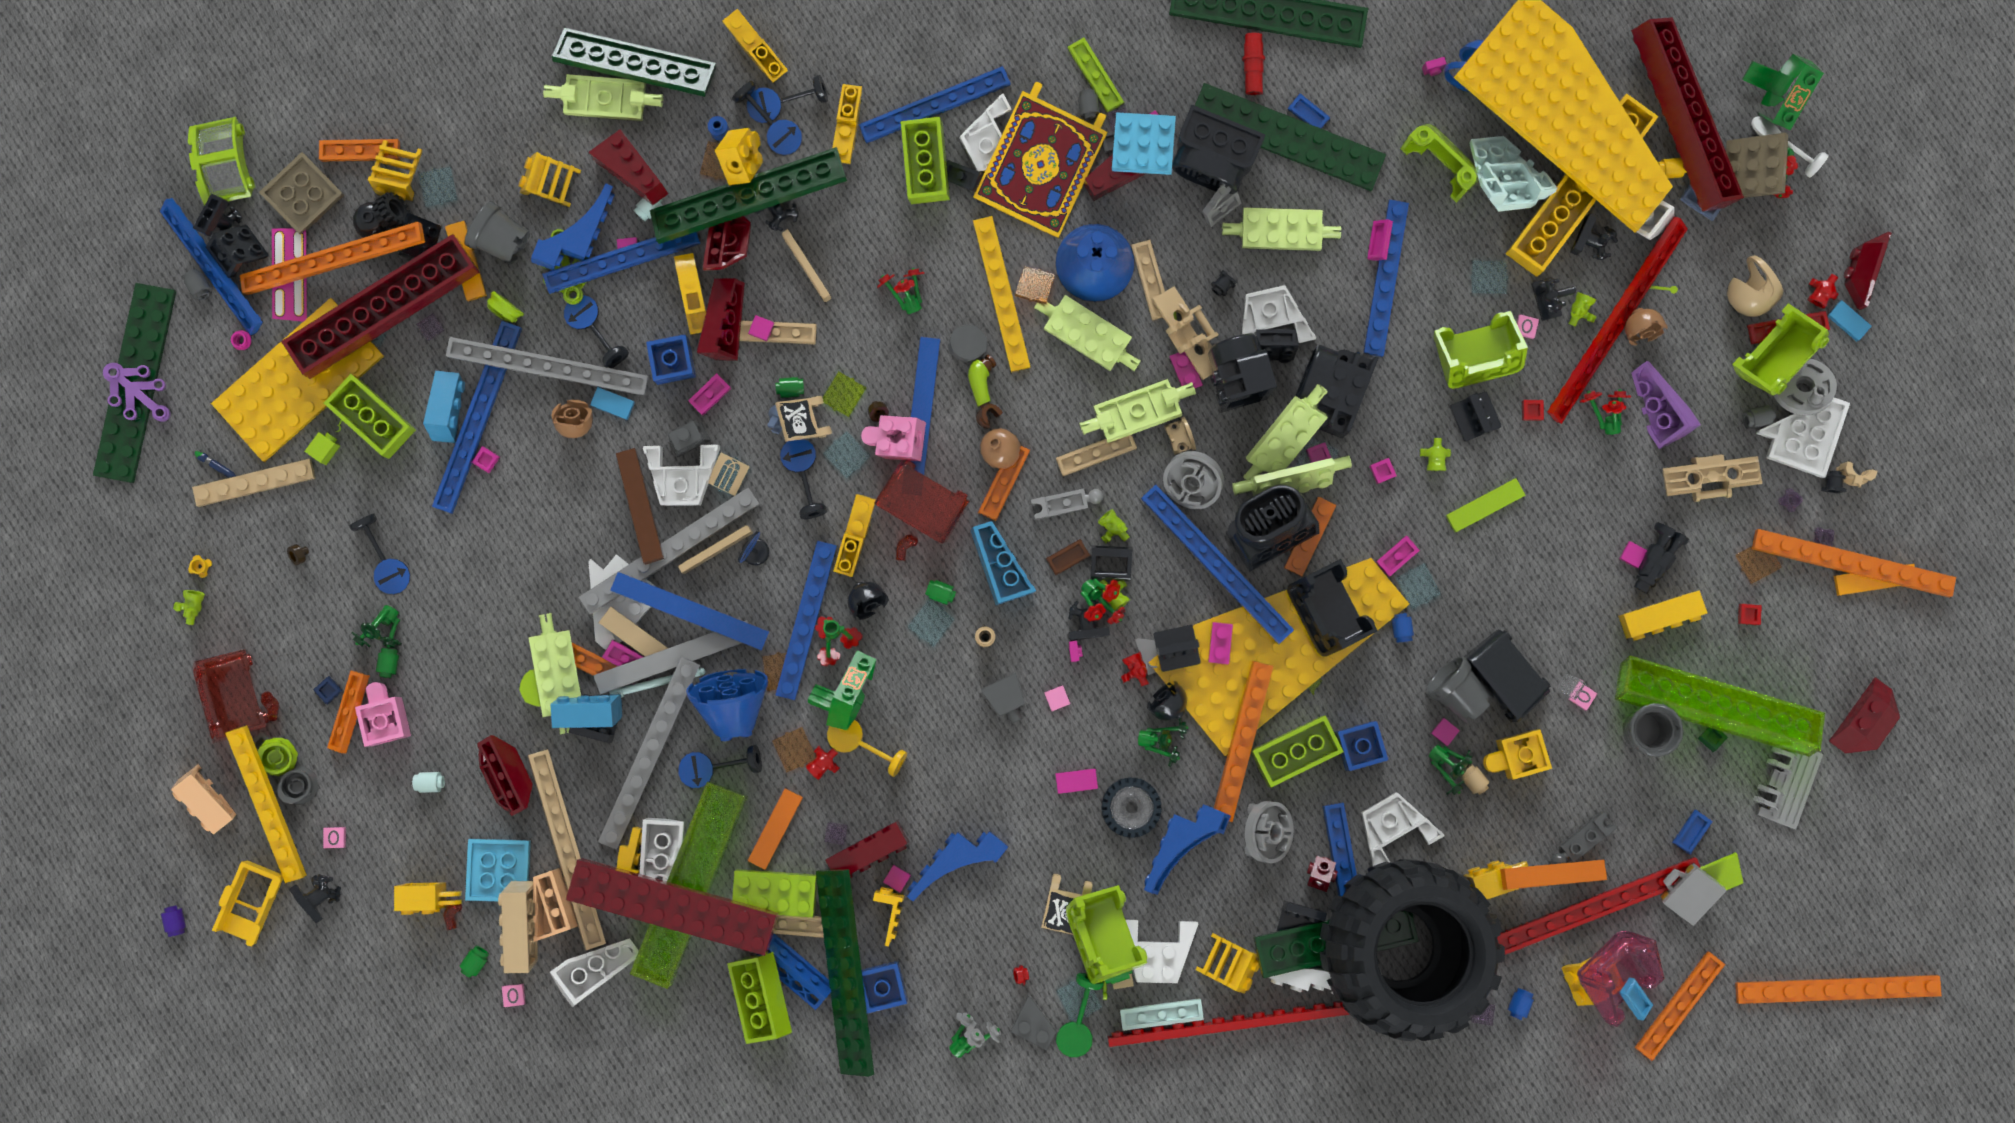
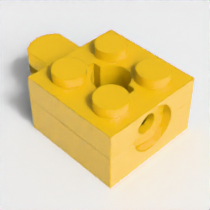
M750 128L729 130L715 149L728 185L750 183L763 163L762 155L758 151L761 145L759 134L756 131H751Z
M1540 729L1496 740L1499 751L1487 754L1483 759V766L1488 772L1496 773L1505 770L1507 779L1511 780L1552 769Z
M1493 861L1487 864V868L1480 869V867L1469 869L1468 874H1465L1464 877L1471 882V887L1479 889L1486 899H1490L1518 890H1503L1500 869L1528 867V863L1525 861L1509 865L1504 862Z
M446 882L405 883L394 886V911H401V915H411L422 911V914H434V912H440V909L446 907V905L462 904V899H446V897L462 896V891H446Z

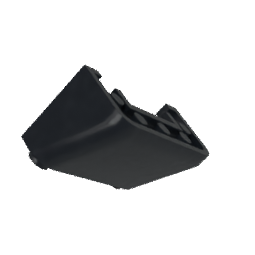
M1341 559L1289 584L1287 587L1288 595L1317 652L1323 657L1343 650L1378 631L1372 618L1367 615L1359 617L1342 583V580L1347 577V568Z
M1498 629L1463 657L1469 661L1473 672L1494 694V697L1501 704V709H1507L1506 714H1504L1510 722H1519L1550 693L1549 688L1551 686L1545 678H1541L1511 642L1512 637L1506 630L1501 631Z

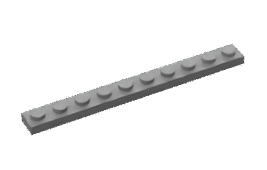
M449 337L446 351L447 358L645 396L649 378L647 375Z
M746 488L661 543L663 560L645 565L641 556L618 572L643 581L760 504L750 489ZM617 573L579 596V599L590 615L620 596V594L610 591Z
M681 656L599 837V843L617 850L687 695L686 689L693 682L700 664Z

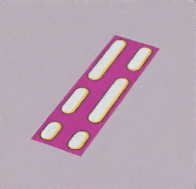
M294 228L272 229V265L306 255V230L300 235ZM307 278L272 288V319L304 322L307 319Z

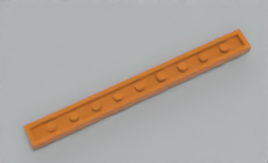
M420 222L411 223L241 274L242 294H254L425 243L422 224Z
M1761 529L1755 530L1753 550L1949 598L1953 597L1956 577Z
M1939 975L1735 982L1736 1001L1738 1004L1942 996Z

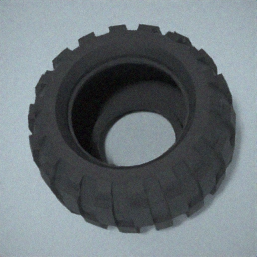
M1399 859L1392 863L1383 862L1368 868V873L1365 875L1358 874L1344 885L1347 888L1342 897L1335 896L1328 907L1333 912L1329 924L1322 923L1320 938L1326 940V949H1324V952H1320L1322 968L1330 974L1331 978L1327 982L1334 996L1343 1002L1344 1009L1354 1019L1370 1029L1393 1039L1429 1041L1444 1038L1443 1032L1458 1033L1470 1025L1468 1023L1470 1021L1469 1017L1472 1014L1476 1016L1482 1015L1490 1005L1488 1003L1489 1000L1486 998L1491 989L1498 990L1502 976L1497 975L1498 964L1505 962V947L1502 944H1498L1497 938L1503 931L1498 917L1489 913L1490 910L1487 908L1491 905L1479 889L1470 886L1471 882L1456 871L1446 869L1439 864L1414 859ZM1407 911L1417 915L1427 925L1432 936V953L1427 966L1417 976L1408 980L1396 981L1381 975L1378 966L1377 947L1380 935L1388 921L1398 912Z

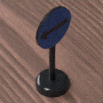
M821 75L813 77L814 89L779 98L778 94L769 88H759L750 95L772 121L780 114L781 103L814 93L821 103L828 102L826 87ZM747 101V111L750 117L757 122L768 123L754 106Z
M752 80L747 82L733 95L732 100L735 103H741L747 99L769 123L770 128L767 132V142L771 150L781 155L792 154L801 145L802 135L799 127L789 120H778L774 123L750 96L756 88L755 83Z
M583 295L581 302L576 305L567 303L564 309V318L567 324L578 330L591 328L608 351L602 360L606 368H614L628 357L629 352L624 346L611 348L594 326L599 310L596 302L591 297Z
M806 439L787 441L780 452L781 461L789 471L800 472L809 504L800 509V518L807 520L822 516L827 513V507L823 503H813L805 473L814 464L816 451L813 445Z
M375 513L350 524L349 528L354 532L364 528L381 560V563L374 570L376 586L386 594H397L402 592L409 584L410 572L404 562L391 558L386 560L368 527L377 520Z
M756 531L743 545L738 558L739 563L745 560L748 564L757 566L763 564L768 559L769 547L764 540L759 539V531Z
M751 745L747 748L746 758L712 764L710 758L701 752H692L681 760L678 774L686 786L700 788L711 780L713 769L747 763L751 772L760 773L762 770L760 751L757 745Z

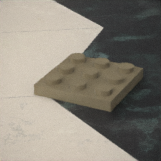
M1787 133L1727 140L1726 153L1744 198L1785 193L1788 150Z
M303 152L259 191L300 235L314 225L345 196Z

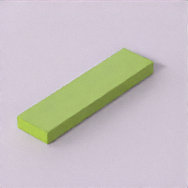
M1083 37L1067 47L1091 88L1095 90V94H1097L1107 114L1122 106L1125 102L1086 39Z
M1515 478L1445 516L1456 533L1526 495Z

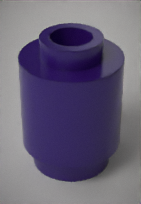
M177 905L164 908L165 912L161 913L164 931L168 937L185 933L184 928L186 924L182 908L178 909Z

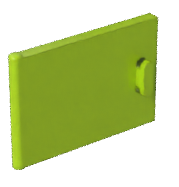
M1736 852L1700 867L1724 886L1726 890L1744 883Z

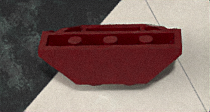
M745 216L709 227L703 261L704 271L724 269L747 257L752 224Z
M1886 232L1854 248L1849 258L1852 261L1844 272V278H1846L1844 285L1856 308L1859 310L1869 306L1881 264L1891 238V232Z
M1875 677L1829 742L1844 753L1877 750L1900 719L1892 689Z
M490 735L477 743L479 767L496 803L508 811L511 816L527 809L533 783L516 748L494 735Z

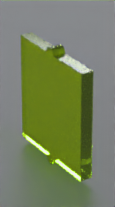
M838 371L823 396V402L832 407L833 411L837 410L849 417L866 387L854 381V378H849Z

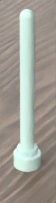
M698 668L695 677L704 675L705 669ZM673 675L620 687L609 691V694H621L622 698L626 694L669 684Z

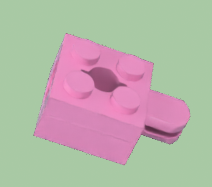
M880 415L879 427H865L861 438L865 444L876 446L875 455L884 459L921 461L926 422L913 417Z
M373 682L366 687L369 704L355 707L364 747L376 746L410 737L411 733L402 697L389 698L386 685L383 683Z

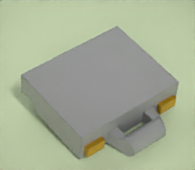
M1693 863L1686 869L1685 873L1674 869L1663 880L1669 890L1661 895V900L1663 904L1694 926L1727 890L1717 880ZM1680 876V878L1672 886L1671 884Z

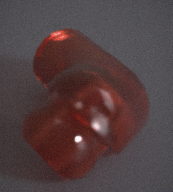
M908 534L897 543L896 560L905 561L906 550L911 546H916L918 543L916 536Z
M264 692L260 700L261 704L268 711L267 719L269 721H276L278 718L279 702L273 697L271 692Z
M462 904L447 905L443 913L447 931L457 928L454 916L457 911L462 910Z

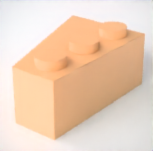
M198 764L179 778L171 790L175 799L179 802L182 801L187 806V811L201 821V826L206 831L215 834L233 820L236 813L221 794L218 795L210 786L213 784L211 780L203 778L199 772L202 768Z
M560 868L533 877V903H535V916H533L535 935L533 936V942L578 926L571 901L566 900L568 891Z

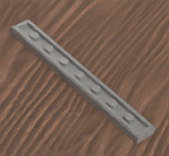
M712 632L593 676L599 693L603 694L675 668L681 656L694 661L741 644V642Z

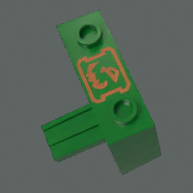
M1792 54L1779 71L1752 61L1742 80L1766 90L1767 92L1761 104L1767 107H1775L1784 100L1782 96L1787 92L1794 79L1798 77L1774 120L1760 114L1770 122L1791 130L1824 73L1812 61Z
M857 650L836 692L815 684L808 697V703L829 711L827 726L847 730L852 722H854L865 698L861 689L866 679L872 680L876 664L875 658Z

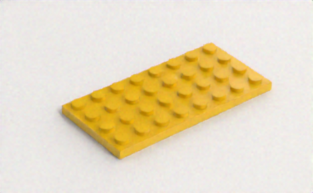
M332 298L328 299L287 337L334 309L338 304ZM370 341L309 379L302 375L284 345L280 342L211 404L263 462H266L327 408L324 402L350 374L358 378L362 377L384 355Z

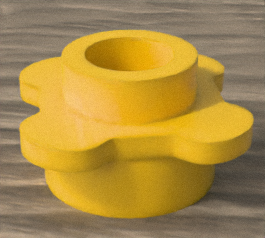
M195 555L190 562L188 571L191 574L195 573L199 577L205 578L208 575V568L212 566V561L210 559H202L200 555Z

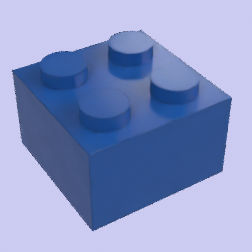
M686 334L646 342L653 381L657 385L696 378L690 341Z
M1377 721L1367 722L1334 732L1343 750L1341 758L1345 771H1352L1388 761Z
M899 961L862 969L867 1014L907 1004L908 999Z

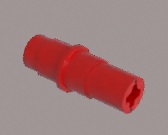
M1247 33L1245 34L1244 56L1242 57L1245 74V94L1261 95L1263 94L1265 61L1262 34Z

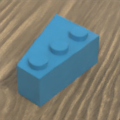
M435 371L423 422L432 441L456 443L461 394L465 390V382L459 373Z
M621 694L579 696L576 698L560 696L550 704L552 728L613 727L622 718Z

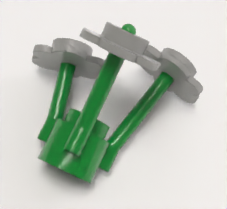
M967 1013L956 1014V1019L960 1021L961 1025L956 1034L951 1038L953 1043L949 1046L954 1056L961 1058L973 1048H980L990 1037L997 1043L1000 1042L1001 1032L996 1025H992L988 1021L986 1028L989 1033L983 1036L980 1030L975 1028L977 1023L971 1015ZM966 1026L967 1028L966 1032L964 1033V1036L960 1037L963 1029Z

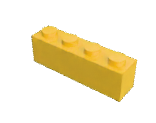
M1699 590L1625 613L1618 617L1626 639L1633 638V641L1645 638L1644 634L1652 632V635L1663 632V628L1670 626L1671 629L1682 626V621L1688 619L1690 623L1701 620V615L1707 614V610Z

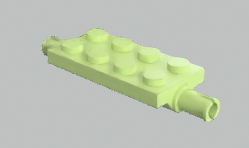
M567 74L566 83L562 87L544 85L546 91L543 90L544 98H561L564 104V115L643 121L645 105L663 106V103H661L663 101V94H648L645 92L646 83L630 79Z
M1243 208L1242 222H1223L1222 235H1240L1239 237L1242 238V248L1321 251L1323 238H1341V226H1324L1322 224L1323 210Z
M1066 295L1056 307L1043 300V298L1038 300L1039 302L1034 308L1049 317L1044 330L1109 371L1119 362L1133 371L1136 370L1141 360L1127 353L1125 349L1132 339L1130 335Z
M1166 379L1094 406L1096 418L1079 423L1082 433L1085 435L1098 429L1103 430L1107 443L1181 417L1182 411L1178 402H1180V399L1196 395L1195 388L1192 387L1193 383L1191 382L1175 389V387L1170 385L1169 380Z
M1317 384L1307 398L1300 399L1295 396L1246 456L1247 461L1253 465L1244 474L1245 480L1258 476L1263 471L1271 473L1286 469L1328 418L1326 413L1317 408L1319 401L1328 392L1323 386L1320 387Z
M1349 455L1337 459L1329 458L1250 477L1249 480L1232 483L1234 495L1252 491L1253 496L1274 485H1289L1300 493H1305L1310 489L1328 487L1333 483L1335 471L1351 468L1352 463Z
M552 613L546 614L547 622L545 621L544 614L539 615L542 633L539 636L528 637L542 717L551 716L550 704L557 697L568 696L569 698H576L581 696L570 631H554ZM559 728V733L565 734V728Z

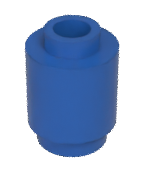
M715 116L708 122V130L711 136L717 141H722L730 130L726 120L723 117Z
M1407 613L1396 614L1395 619H1391L1396 642L1413 641L1412 618L1407 617Z
M1518 988L1517 992H1514L1507 1009L1511 1011L1510 1016L1520 1020L1523 1017L1527 1018L1534 1001L1532 999L1534 994Z

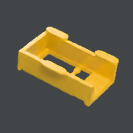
M242 861L232 884L224 888L219 900L221 910L212 931L218 932L222 930L246 940L247 946L256 944L283 881L282 874L251 861ZM249 870L272 879L264 902L258 908L237 900ZM235 902L256 910L258 916L255 922L231 913Z

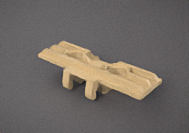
M1175 286L1153 298V302L1169 326L1166 333L1180 354L1186 353L1202 380L1212 375V367L1208 358V352L1212 345L1209 341L1219 334L1212 329L1201 311L1202 307L1198 305L1189 310ZM1174 312H1178L1181 314V321H1177L1174 319ZM1192 314L1196 316L1208 337L1203 335V333L1200 335L1195 333L1190 324L1194 320ZM1196 345L1202 348V355H1198L1195 352L1194 347Z
M1722 454L1702 458L1695 457L1691 458V463H1694V465L1662 469L1666 496L1692 493L1694 502H1700L1701 499L1724 496L1725 498H1731V488L1762 484L1758 456L1725 461ZM1730 468L1735 469L1737 472L1735 479L1728 477L1727 472ZM1690 473H1693L1694 484L1688 481ZM1722 482L1723 489L1701 491L1702 484Z

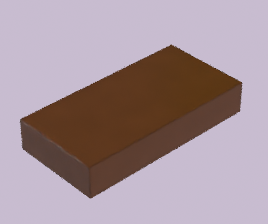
M1079 539L1047 557L1046 560L1056 576L1090 557V554L1082 540Z

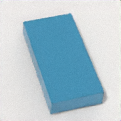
M1842 300L1827 315L1856 342L1872 327Z
M597 387L590 406L628 420L635 402Z
M1629 977L1619 994L1636 1018L1644 1021L1653 1004L1634 978Z

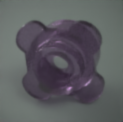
M1789 488L1785 490L1784 496L1780 497L1778 502L1780 505H1784L1789 512H1794L1796 507L1802 503L1803 498L1797 492H1794L1793 489Z
M1821 527L1815 528V539L1812 542L1832 547L1835 535L1834 530H1824Z

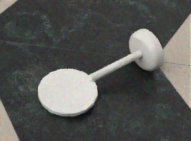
M1755 117L1752 120V127L1759 136L1781 133L1776 125L1763 117ZM1788 141V147L1810 163L1805 170V175L1809 178L1821 168L1829 156L1825 152H1821L1812 159Z

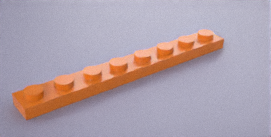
M1253 660L1214 809L1231 815L1230 822H1233L1274 667Z

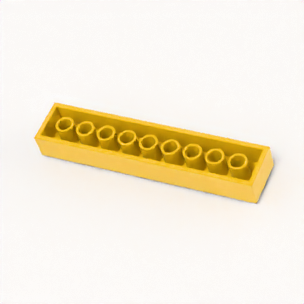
M1626 93L1619 102L1643 138L1659 116ZM1567 174L1563 175L1556 185V192L1546 198L1505 253L1536 277L1546 269L1596 202L1594 197Z

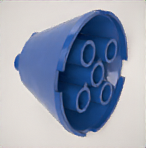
M1102 224L1084 225L1070 232L1061 242L1056 255V271L1062 285L1075 297L1086 301H1105L1118 295L1128 285L1134 271V255L1126 238L1117 230Z
M736 669L699 678V683L695 685L691 683L687 687L688 699L713 733L720 737L721 741H729L733 737H749L752 735V730L755 727L767 689L768 679L764 673L755 670L754 674L747 673L746 669ZM727 672H737V673H739V674H733V677H732L731 675H723V674H725V673H727Z

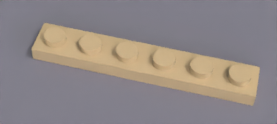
M306 459L192 488L196 506L201 507L315 479L312 460Z

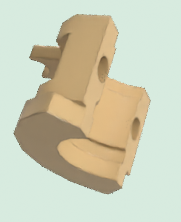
M1185 417L1164 426L1174 455L1190 449L1192 451L1196 450L1195 441Z
M1845 462L1836 467V471H1841L1842 475L1846 476L1844 483L1850 486H1859V488L1866 482L1872 481L1877 475V471L1873 469L1858 475L1855 473L1853 463Z

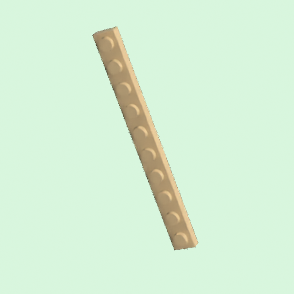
M547 749L530 754L527 757L568 891L576 862L581 858ZM571 902L585 950L606 944L596 908Z

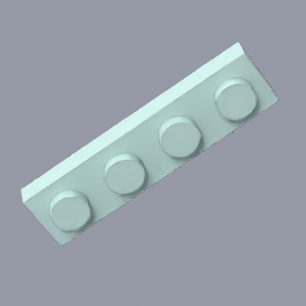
M1201 999L1120 1009L1123 1031L1204 1020Z

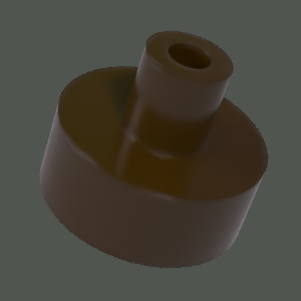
M874 401L868 407L869 417L874 422L880 421V415H889L888 408L884 402Z
M294 544L287 548V554L291 562L297 566L305 562V555L309 554V550L306 546L301 548L299 545Z

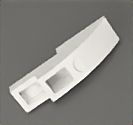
M1310 967L1269 977L1272 983L1280 986L1283 983L1291 985L1290 989L1302 992V989L1308 991L1311 983L1315 989L1324 991V988L1331 990L1327 982L1331 978L1330 974L1322 968Z

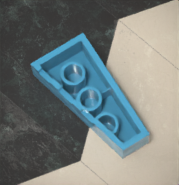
M990 521L972 527L970 531L995 605L1036 592V589L1017 563L1015 556L1007 547L1006 542L993 522Z

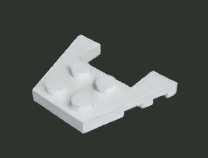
M1001 94L959 137L973 166L980 173L985 172L1002 136L994 119L1011 111V107L1004 94Z
M1285 285L1245 295L1242 334H1254L1256 329H1271L1294 324L1297 342L1303 343L1316 340L1315 334L1311 331L1306 319L1302 316Z
M700 445V466L663 467L662 446H643L660 505H701L720 451V445Z
M1397 792L1361 812L1372 866L1383 862H1390L1382 847L1416 827L1419 829L1427 845L1445 836Z
M1125 919L1134 945L1144 948L1147 953V963L1144 966L1133 969L1136 982L1178 983L1198 927V922L1179 921L1178 942L1138 941V920Z

